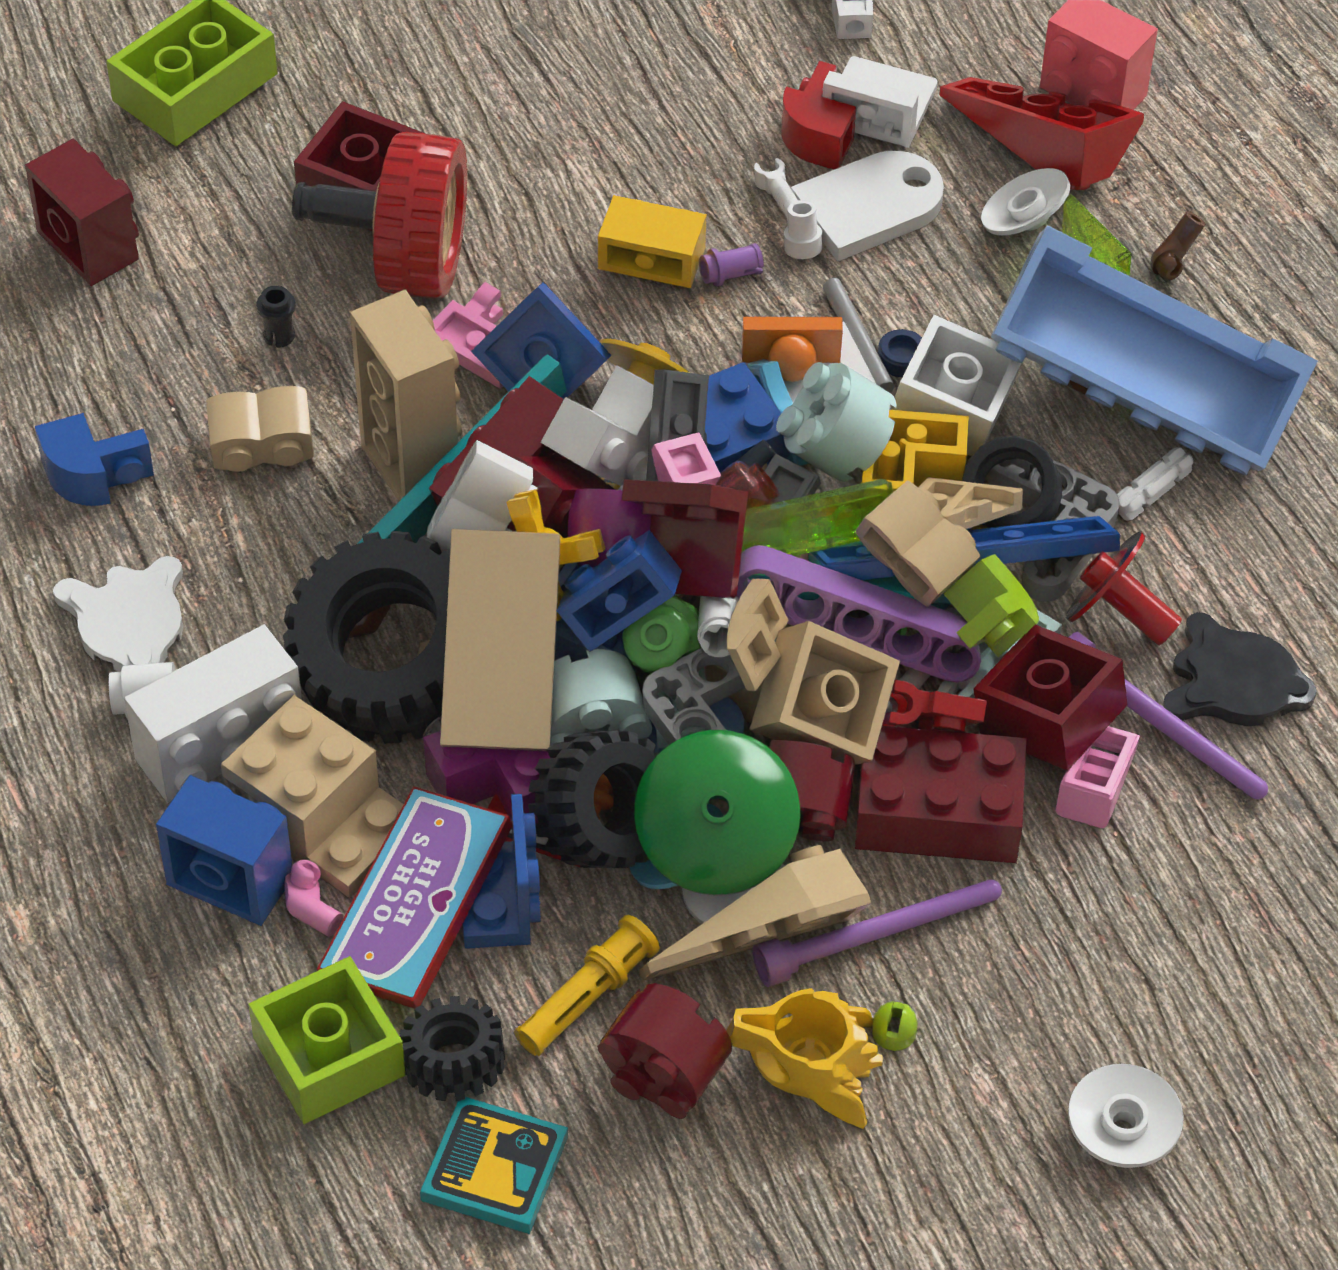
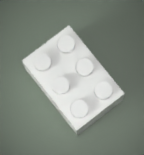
M263 624L124 697L135 760L167 803L174 799L189 775L206 782L221 775V763L293 695L302 700L298 666L266 625Z

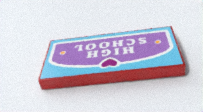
M413 786L318 965L317 971L351 956L375 996L413 1009L419 1007L428 993L512 828L510 816Z

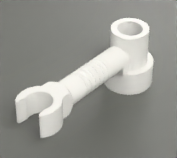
M776 158V170L770 172L763 171L758 163H755V185L762 190H766L768 194H772L787 217L788 226L784 230V250L786 254L796 259H809L820 254L823 248L822 229L817 225L816 205L806 200L798 201L786 182L785 164L782 160Z

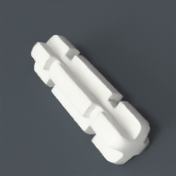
M1180 447L1170 450L1162 457L1164 462L1161 460L1157 461L1131 482L1132 486H1127L1117 493L1120 503L1118 514L1127 521L1136 518L1144 511L1143 507H1149L1175 486L1174 481H1181L1191 473L1194 462L1192 456L1185 453Z

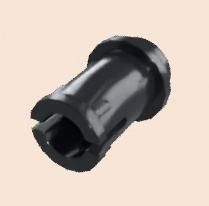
M282 286L267 287L262 291L256 302L257 311L263 317L264 340L271 346L274 333L275 346L277 348L286 347L295 338L292 314L296 308L295 298Z

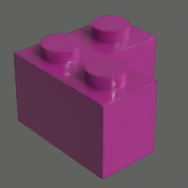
M441 731L423 737L426 775L436 793L470 804H475L497 794L511 821V794H522L524 813H529L528 804L535 803V793L529 792L530 781L539 779L540 774L535 770L539 759L550 758L547 751L441 747ZM537 815L535 816V825L539 823Z

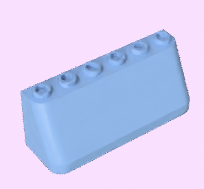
M1047 225L1037 236L993 330L991 338L998 342L995 350L1001 355L1019 363H1023L1026 357L1042 365L1043 368L1040 373L1057 383L1068 385L1069 381L1072 380L1088 388L1085 395L1103 406L1112 408L1116 402L1132 410L1130 418L1147 428L1157 430L1159 425H1162L1178 433L1175 441L1193 451L1202 453L1206 447L1222 455L1220 463L1237 473L1247 475L1250 469L1257 471L1265 469L1318 360L1274 338L1262 343L1090 257L1089 254L1092 247Z

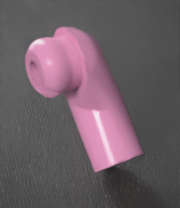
M309 860L297 861L292 865L291 873L285 877L286 908L293 917L322 934L331 937L338 930L343 914L320 901V884L318 880L320 879L321 872L319 867Z

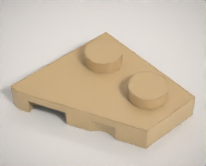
M928 477L919 486L933 494L938 501L939 511L946 520L965 529L1022 509V488Z

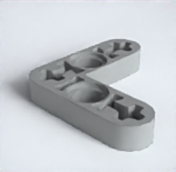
M1020 459L1006 460L994 466L985 477L991 485L1022 488V502L1033 506L1039 499L1041 489L1038 485L1042 482L1041 476L1037 468L1028 461ZM1053 460L1061 476V483L1065 488L1062 492L1063 496L1057 513L1054 516L1056 518L1055 521L1100 516L1114 528L1120 506L1116 492L1110 487ZM1009 462L1015 464V465H1012V464H1011L1010 466L1007 467V469L1000 467V466H1003V467L1007 466V465L1009 464ZM1074 494H1078L1079 497L1075 495V497H1074V502L1071 503V502H1072V499H1073V495H1074ZM1096 506L1102 507V508L1097 509V510L1095 511V513L1089 511V510H1093ZM1094 554L1025 561L1022 586L1028 595L1035 600L1053 601L1059 599L1065 594ZM1052 561L1056 563L1054 576L1048 575L1045 579L1037 577V575L1044 576L1047 573Z
M700 648L677 660L672 666L663 667L649 675L643 684V705L648 718L668 745L682 738L681 732L690 726H700L706 730H726L709 706L744 689L745 686L730 655L726 657H713ZM718 665L724 668L728 674L722 680L709 682L702 679L698 672L705 666ZM664 691L668 696L676 695V707L679 713L674 716V706L665 696L658 698L659 692ZM715 798V800L717 801H725L720 798Z

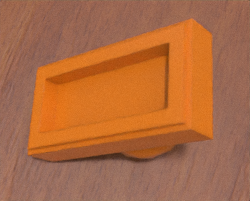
M743 317L742 362L750 363L762 359L778 361L783 380L789 382L803 380L808 369L817 362L840 363L843 335L842 317Z

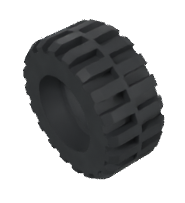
M393 531L391 532V539H382L379 532L363 534L362 543L351 546L349 541L346 540L334 546L337 554L328 560L320 556L310 566L313 573L312 577L309 580L305 578L299 579L292 591L298 603H290L285 611L284 622L288 630L283 634L284 649L298 666L300 686L314 709L323 713L330 720L345 730L349 727L354 736L368 742L373 740L374 734H380L384 744L401 743L402 734L412 733L415 740L431 735L428 727L441 722L450 550L442 552L438 542L425 536L420 537L418 542L414 543L409 532ZM392 604H411L422 607L435 615V630L428 645L416 658L401 667L380 672L365 671L349 665L343 658L345 643L352 629L363 617L378 608Z

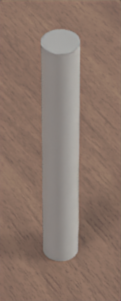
M831 278L823 284V290L836 316L842 317V322H845L876 384L889 393L892 392L894 383L840 279Z

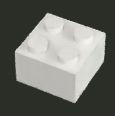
M933 315L898 386L895 395L896 408L891 406L890 410L969 416L967 455L972 456L980 446L986 444L1009 396L1022 363L1013 361L995 350L998 342Z

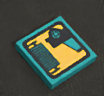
M465 1097L466 1100L457 1102L420 1190L421 1201L530 1234L567 1142L568 1127Z

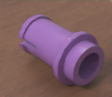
M756 243L721 252L711 248L707 251L706 255H701L699 258V269L703 281L706 284L713 283L716 287L722 286L725 280L763 273V256L760 247Z

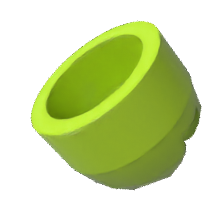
M889 1001L881 1005L873 1017L872 1035L876 1043L882 1048L891 1051H900L908 1048L914 1042L917 1034L918 1022L915 1012L908 1004ZM892 1017L901 1018L898 1033L888 1031Z

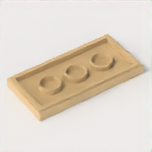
M465 529L451 530L441 747L547 751L550 747L560 534Z

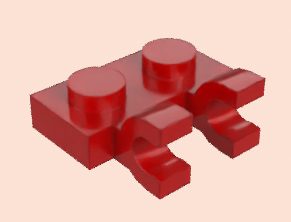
M895 680L889 698L892 712L885 713L882 726L895 727L918 722L917 729L963 733L965 732V726L984 722L987 701L939 691L918 690L911 683Z

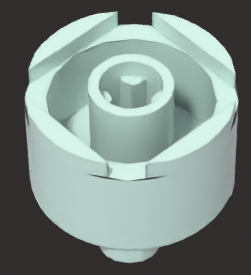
M817 362L806 372L803 378V388L798 393L793 404L780 414L776 430L784 435L785 446L791 453L834 479L846 482L854 479L847 475L857 467L866 471L885 449L895 425V421L888 417L890 405L896 408V400L891 393L845 364L832 363L826 366L821 362Z
M594 649L591 652L587 650V659L571 663L570 656L568 655L554 661L550 746L554 743L564 742L565 736L583 732L630 731L638 733V738H647L652 733V725L645 712L643 695L636 673L626 656L611 650Z

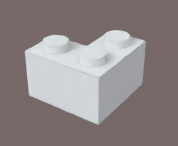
M617 365L592 410L565 397L540 443L581 467L620 486L623 485L624 479L646 480L654 385Z

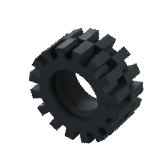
M450 996V1004L442 1005L440 998L431 1000V1010L428 1011L423 1005H420L414 1009L415 1018L407 1016L404 1020V1030L400 1029V1038L403 1043L405 1075H407L408 1083L412 1088L418 1086L419 1094L428 1097L435 1090L436 1100L446 1101L448 1093H455L456 1101L466 1100L465 1091L471 1090L476 1097L484 1093L483 1082L492 1087L498 1081L497 1073H503L505 1068V1052L501 1021L498 1015L493 1016V1009L487 1004L479 1009L477 999L469 997L466 1004L461 1005L460 996ZM451 1044L469 1046L462 1051L453 1053L436 1051L443 1046Z

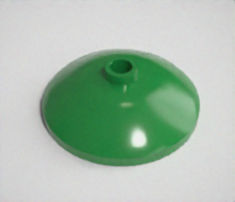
M728 730L700 731L671 743L653 759L646 769L638 786L635 799L636 831L643 851L650 862L672 883L691 892L704 895L718 896L740 893L757 886L773 875L781 867L792 850L800 823L798 791L792 775L783 761L762 742L745 734ZM720 798L726 801L729 810L725 816L717 818L709 814L707 805L712 799Z

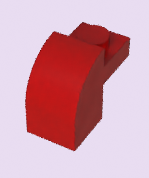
M819 61L811 78H803L799 90L785 87L781 134L786 147L795 156L806 162L835 170L841 167L854 141L856 106L822 97L823 83L829 71H837V66Z

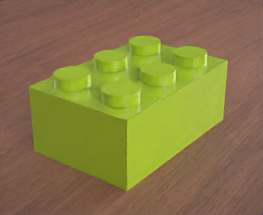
M193 0L106 60L112 101L174 146H178L278 74L274 33L226 0Z

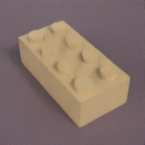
M406 289L350 312L361 446L398 501L458 443V436L462 435V426L456 411V403L461 401L460 392L455 382L454 370L459 368L456 351L449 340L445 339L442 341L435 332L432 317L426 307L423 305L418 307Z

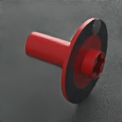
M1141 531L1128 538L1120 546V551H1115L1111 556L1102 551L1091 561L1080 576V580L1086 585L1071 604L1065 618L1070 622L1077 620L1102 597L1160 646L1174 633L1180 625L1182 618L1125 570L1145 540V535Z

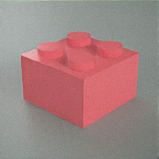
M1068 0L1048 20L1040 88L1049 93L1066 94L1065 101L1073 105L1089 107V101L1096 99L1134 110L1147 96L1158 28L1101 0Z

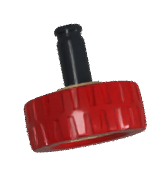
M400 132L392 138L387 149L377 191L324 184L309 186L306 182H299L296 184L293 192L292 215L299 221H303L305 218L315 223L373 229L374 274L376 283L382 291L395 294L406 289L412 297L443 298L451 289L463 238L467 201V156L465 146L457 138L427 133Z

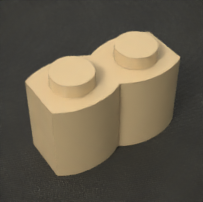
M280 386L263 390L257 394L250 392H228L206 399L210 449L215 469L240 472L262 463L292 466L314 457L306 388Z
M908 480L870 512L855 530L858 538L870 553L890 568L903 587L926 607H929L967 573L980 558L972 535L964 527L954 525L943 517L939 511L938 501L931 492L923 487H917Z

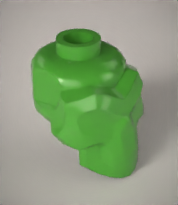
M674 595L623 630L622 639L624 651L631 663L642 672L652 674L663 667L672 666L677 660L702 648L698 641L699 611L693 605Z

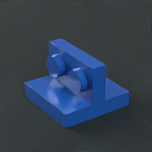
M544 282L532 291L471 351L508 392L548 354L561 364L567 390L561 396L563 399L565 397L568 398L612 356Z

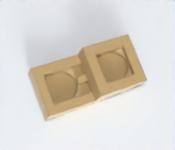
M752 579L736 604L728 626L727 649L747 691H756L781 657L774 640L777 638L778 631L783 629L789 621L770 579Z

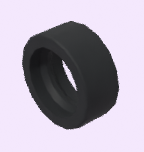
M1016 435L998 437L980 446L968 460L962 477L964 482L983 484L986 475L994 466L1013 459L1028 461L1037 468L1042 480V490L1039 499L1031 508L1020 514L1006 515L980 525L994 528L1048 522L1057 513L1063 496L1061 476L1048 451L1034 440Z

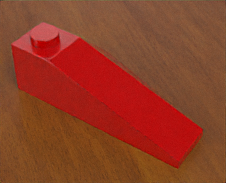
M968 77L940 86L939 95L1034 169L1054 168L1064 172L1070 182L1071 190H1086L1090 188V184L1110 178L1144 121V113L1107 101L1091 99L1089 107L1065 103L1066 94L1050 92L1048 95L1029 94L1024 96V88L1022 86Z

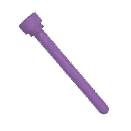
M1075 632L1068 637L1093 648L1096 647L1092 641L1079 632ZM1125 679L1128 708L1251 798L1259 800L1267 795L1268 785L1263 779Z
M986 880L795 944H791L788 940L780 942L777 938L753 946L754 964L762 983L766 987H771L789 981L791 974L798 972L799 965L995 901L1001 896L1002 888L997 881Z

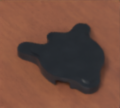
M1196 612L1187 618L1185 634L1190 642V646L1175 656L1173 670L1178 676L1190 680V683L1168 692L1163 702V707L1176 717L1184 721L1198 716H1213L1232 724L1260 726L1263 725L1264 718L1276 715L1279 712L1283 716L1289 712L1305 711L1313 705L1316 696L1314 682L1301 672L1291 653L1280 643L1270 637L1254 632L1237 631L1223 627L1206 613Z

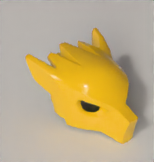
M812 988L794 992L768 1007L740 1008L735 1010L734 1017L726 1030L730 1036L732 1046L750 1051L758 1070L770 1084L788 1093L809 1098L822 1109L842 1121L864 1129L867 1119L863 1103L859 1098L863 1088L861 1087V1081L856 1078L869 1077L870 1069L882 1066L883 1057L878 1054V1046L868 1042V1035L864 1027H871L873 1024L870 1011L863 1007L849 1006L848 1003L839 999L838 993L827 991L815 992ZM787 1014H792L790 1017L783 1018Z

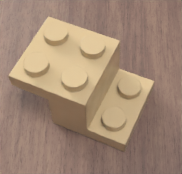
M295 695L221 763L224 778L257 801L271 804L283 815H286L291 857L296 861L309 860L314 862L320 869V878L349 898L360 888L404 805L379 788L376 750Z

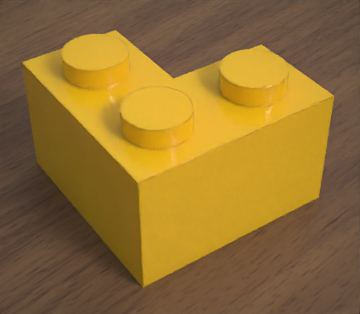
M889 410L888 417L895 421L892 435L885 449L873 465L866 471L862 470L859 518L864 519L907 480L917 487L928 477L962 481L967 455L969 416Z

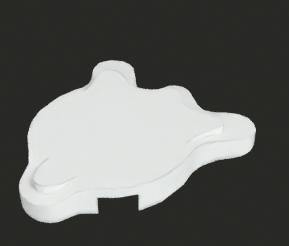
M165 556L159 558L145 570H133L122 566L112 567L107 572V584L100 588H95L73 578L63 579L54 586L53 594L57 605L74 615L78 621L79 637L85 652L94 661H96L97 656L102 660L113 663V668L116 671L121 672L122 666L163 663L168 657L167 649L175 642L176 638L179 641L181 639L183 623L180 605L174 593L176 586L182 578L183 570L181 562L175 557Z

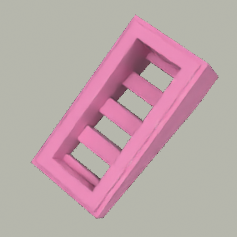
M1108 726L1068 771L1066 770L1060 783L1056 813L1064 818L1098 828H1105L1114 811L1139 744L1140 735ZM1095 746L1115 753H1119L1120 755L1117 756L1097 749H1093L1092 747Z

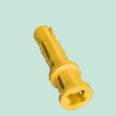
M629 914L624 915L618 922L619 929L601 946L593 945L587 950L584 958L585 965L559 990L554 992L521 1026L519 1025L515 1028V1037L529 1053L534 1056H540L607 989L615 990L616 988H621L627 983V974L642 959L654 957L659 952L658 940L641 920Z

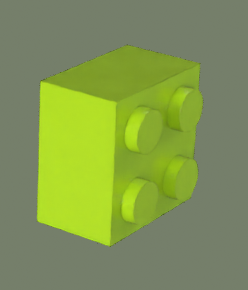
M351 956L248 1003L253 1039L303 1125L405 1076L402 1040Z

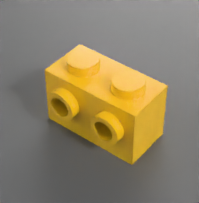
M613 195L598 234V269L691 288L699 267V258L703 255L706 248L707 214Z

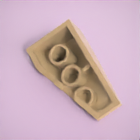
M817 845L797 851L790 855L792 863L778 870L647 962L639 970L642 981L751 950L754 945L774 938L781 941L849 921L871 904L868 891L841 849L824 853L822 846Z

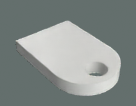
M904 151L879 152L791 187L798 201L806 200L816 205L817 225L822 229V242L837 261L846 259L929 224L941 209L944 189L942 177L932 163L921 156ZM909 180H920L926 183L927 185L922 187H913L906 184L905 182Z

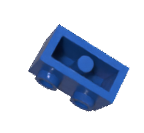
M650 530L635 540L631 535L622 538L607 551V559L594 568L589 564H585L575 570L565 580L564 585L566 588L557 612L589 652L675 595L682 570Z

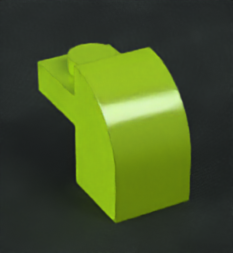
M996 554L980 560L944 593L945 597L967 621L956 632L970 649L985 642L998 658L1039 621L1037 609L1030 596Z

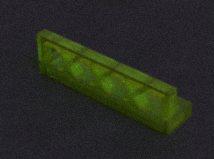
M879 479L746 509L742 552L750 547L761 545L797 556L859 542L861 540L858 538L855 530L870 512L893 493L892 483L885 479Z

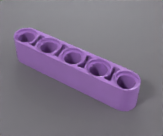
M753 546L741 554L737 597L740 599L750 583L749 576L758 573L765 574L771 578L770 581L789 620L787 624L794 626L806 621L813 622L900 661L899 664L950 682L967 681L980 668V644L970 649L956 633L967 623L962 616L931 605L926 607L918 600L771 547ZM809 591L815 592L821 597L816 600L807 601L799 598L797 595ZM857 609L870 613L868 616L859 619L847 615L848 612ZM910 627L919 632L914 635L904 636L896 631L901 628ZM953 645H961L968 648L962 653H950L945 650Z

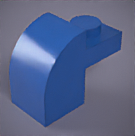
M84 413L34 426L40 458L50 485L61 497L70 502L86 506L111 504L108 488L133 483L139 479L154 475L150 446L144 429L94 442Z

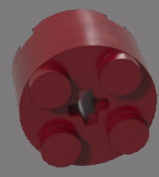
M771 740L770 749L786 765L798 791L800 802L799 829H802V837L815 841H833L835 830L843 829L847 825L855 767L854 758L845 754L844 763L831 759L832 748L800 741Z
M652 983L647 984L642 992L639 988L602 1037L597 1048L609 1069L614 1073L610 1083L618 1093L630 1100H638L642 1096L660 1106L669 1115L678 1119H684L699 1101L731 1054L732 1042L729 1034L715 1017L708 1024L695 1012L701 1004L692 997L672 987Z

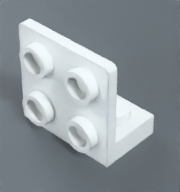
M852 56L842 74L829 71L823 83L822 97L856 106L855 133L909 148L935 94L938 81L933 77Z

